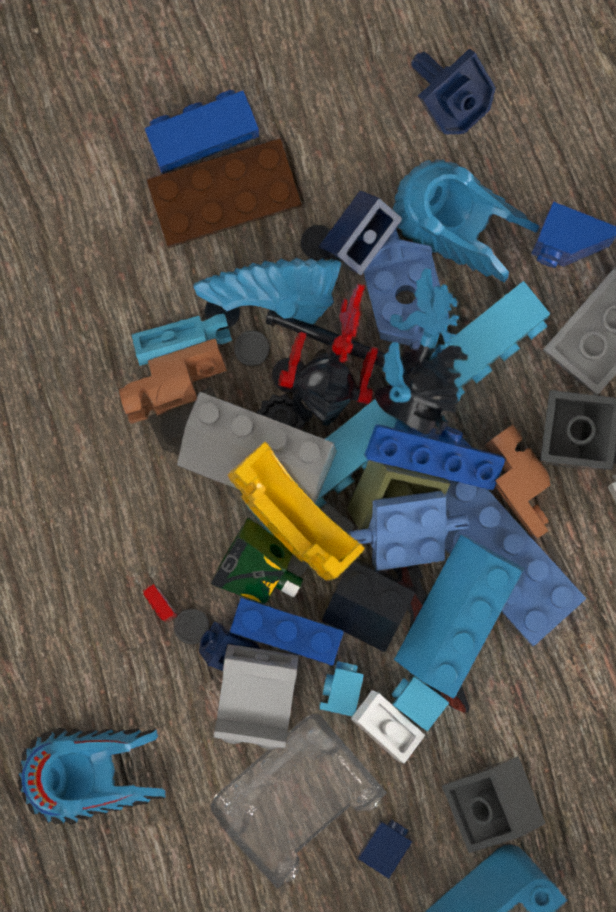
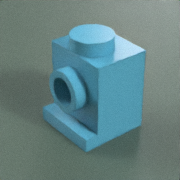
M337 661L334 675L327 674L322 695L329 696L328 703L320 702L319 709L348 716L355 714L364 674L357 673V665Z

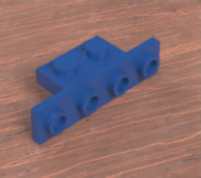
M399 419L396 420L394 428L380 424L375 425L365 451V457L368 460L489 490L495 488V480L499 478L505 463L504 457L499 454L472 448L462 437V432L446 426L441 435L436 434L437 429L432 428L429 435H425Z

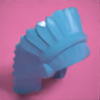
M436 159L433 162L426 160L412 169L400 181L397 188L398 192L395 195V204L392 208L403 218L397 227L402 230L404 237L412 239L414 243L431 246L432 253H439L445 259H452L458 265L467 264L472 271L478 270L486 277L493 275L504 283L509 278V271L493 254L489 246L477 240L479 233L486 228L493 214L536 233L540 227L528 220L526 214L506 203L504 198L483 186L478 178L474 177L465 167H460L457 163H452L451 161L446 162L445 159Z
M297 257L292 261H286L281 258L276 263L264 260L261 265L252 263L249 267L236 268L233 272H221L219 276L213 275L194 283L193 287L199 297L210 303L222 306L226 311L241 306H259L275 311L283 319L295 318L306 323L315 324L327 308L334 303L332 292L340 272L341 262L333 259L326 261L324 258L319 261H315L312 258L303 261Z

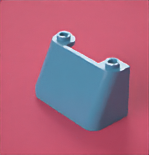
M508 844L495 850L425 912H508L519 902L529 912H554L567 899L521 848Z

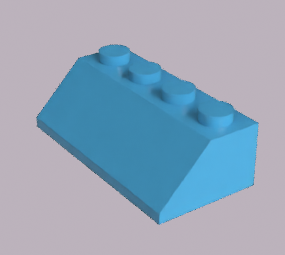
M461 534L394 660L422 682L454 699L519 580L524 567Z

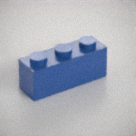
M235 90L220 93L215 97L216 101L203 105L201 102L191 104L182 110V114L172 118L169 115L157 117L150 122V126L144 128L161 174L259 137V128L243 90L235 93Z
M240 598L230 629V633L331 666L334 664L344 633L342 630Z

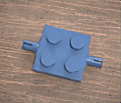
M442 491L373 500L372 519L368 529L348 531V534L360 544L370 543L372 547V565L376 571L445 561V539L448 531L468 529L469 526L467 524L469 522L466 514L447 517L446 496Z

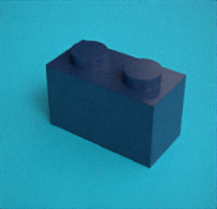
M360 190L319 245V248L333 260L340 261L342 267L362 275L403 218L380 198Z

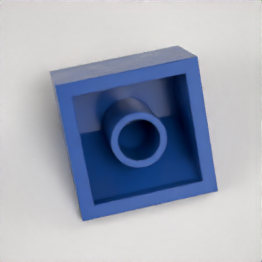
M553 201L531 254L538 256L537 261L545 266L556 268L558 264L564 267L609 248L616 238V226Z

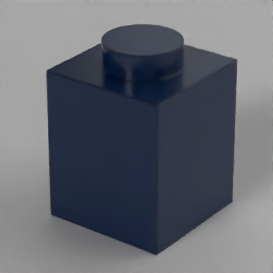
M393 819L388 824L380 820L357 856L358 859L389 879L412 843L411 839L406 837L409 830Z

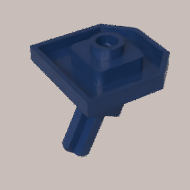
M468 49L450 67L446 66L444 69L426 52L417 53L414 56L411 67L430 84L418 95V98L438 130L443 134H465L490 111L496 87L474 51Z

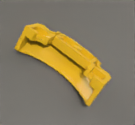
M266 442L261 444L227 474L230 481L243 494L241 498L263 525L301 562L305 561L326 581L336 579L365 550L357 540L334 523L302 491L281 465Z

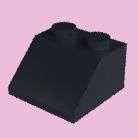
M356 558L346 568L322 621L386 652L417 588L382 570L376 571L374 566Z

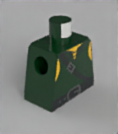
M247 517L220 562L211 584L263 604L268 601L275 588L294 597L303 582V578L287 570L293 554L274 535Z

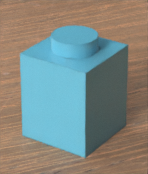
M415 676L410 681L403 678L391 694L396 698L392 705L427 732L449 704L447 700Z

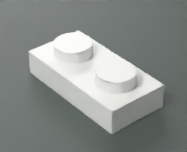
M373 690L351 718L353 722L394 759L405 764L425 736L380 693Z

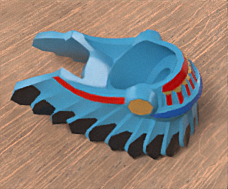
M58 728L54 733H43L41 737L31 740L30 747L25 748L22 752V761L19 764L17 781L19 791L22 792V798L28 805L29 811L33 815L38 814L41 821H51L54 824H64L66 822L73 825L77 823L78 819L88 820L95 814H106L109 811L122 810L123 807L148 804L151 799H164L165 790L162 788L136 787L134 785L115 786L113 779L115 770L111 758L112 755L129 752L132 748L156 740L158 737L157 729L144 732L138 728L120 729L115 732L112 729L83 732L75 728L67 732L63 728Z

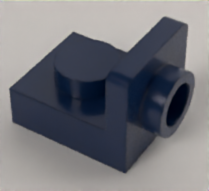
M215 621L210 630L203 634L199 653L208 666L223 671L228 644L260 649L257 643L228 632L221 623Z

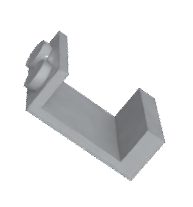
M228 644L213 738H220L224 742L231 744L241 742L253 743L264 749L285 748L299 655Z

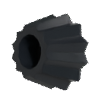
M286 393L280 397L272 394L269 400L262 401L261 409L256 412L259 415L296 429H300L305 424L297 414L292 399Z

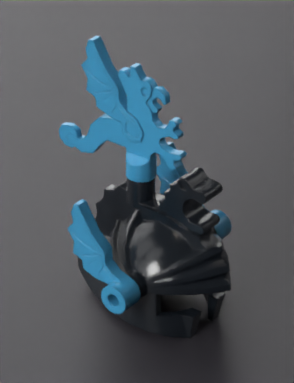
M425 268L421 273V278L416 281L417 290L414 294L418 299L417 306L422 311L411 313L404 322H402L401 315L393 314L390 318L391 325L399 330L409 331L416 325L425 328L419 349L405 351L400 358L399 343L392 342L390 344L389 352L384 355L385 364L382 368L386 373L385 379L389 385L384 388H378L375 391V398L380 408L390 416L399 419L425 435H429L435 424L437 428L436 434L441 435L449 423L443 416L444 411L455 413V404L461 398L458 386L455 384V379L460 378L461 373L455 370L454 361L467 360L468 356L462 352L460 346L449 345L445 348V345L441 344L437 346L435 354L432 356L440 333H442L445 343H450L451 337H456L455 334L447 330V326L449 324L457 326L456 321L459 319V316L453 315L448 319L447 313L451 310L450 304L453 307H457V300L452 298L451 293H448V285L442 284L441 287L435 286L433 289L431 269Z

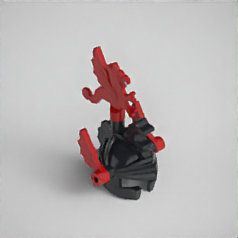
M358 284L356 289L353 290L348 308L347 299H343L341 303L339 320L342 322V334L330 340L326 351L325 349H320L313 359L302 368L299 374L295 373L306 333L299 332L295 338L289 357L288 371H281L278 385L294 388L292 396L293 405L297 414L304 422H309L314 414L322 421V425L328 426L339 417L351 400L369 404L371 401L372 389L367 388L372 374L378 348L371 347L370 351H367L360 374L359 387L355 386L353 375L343 363L347 361V353H350L353 348L351 340L352 337L356 336L361 314L359 305L365 285ZM302 399H303V401L305 402V404L307 405V407H308L309 409H307V408L303 405V403L301 402Z

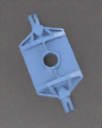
M396 228L363 273L380 339L409 345L410 349H419L425 328L416 325L409 331H404L393 327L390 323V318L393 314L401 315L402 322H404L411 313L422 311L417 306L418 299L415 298L410 304H401L397 301L396 297L402 291H410L415 294L417 290L416 281L421 278V273L425 268L431 269L433 289L435 286H440L432 257L431 246L399 239Z

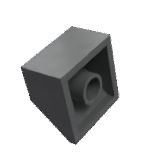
M549 390L541 463L577 469L613 470L616 448V398Z
M519 756L493 764L442 785L469 853L520 838L546 824Z

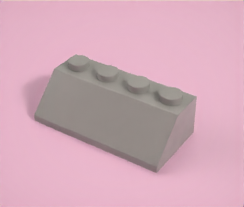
M199 392L185 426L177 466L238 489L230 481L227 474L261 444L266 442L291 478L316 504L337 451L333 442Z

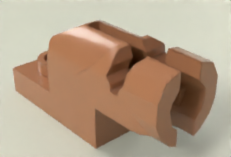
M214 338L148 360L152 376L131 382L119 389L121 402L125 413L128 414L130 424L148 419L150 411H154L158 416L169 409L196 401L197 394L193 382L227 371L216 339Z
M511 425L487 442L485 446L491 453L504 457L505 463L502 470L505 474L495 480V488L530 537L535 541L549 531L545 526L549 521L538 505L531 507L528 501L551 485L547 470L531 448H526L524 451L519 452L515 451L516 446L523 437L516 427Z

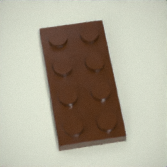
M281 139L147 180L168 248L302 207Z

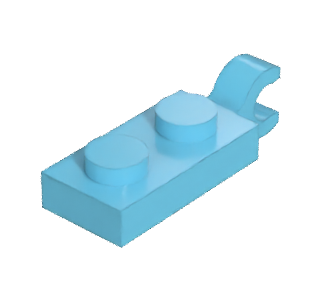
M225 314L215 315L205 321H201L200 316L131 334L139 366L148 364V360L214 338L217 344L230 342L232 338L229 329L218 331L219 328L228 326Z

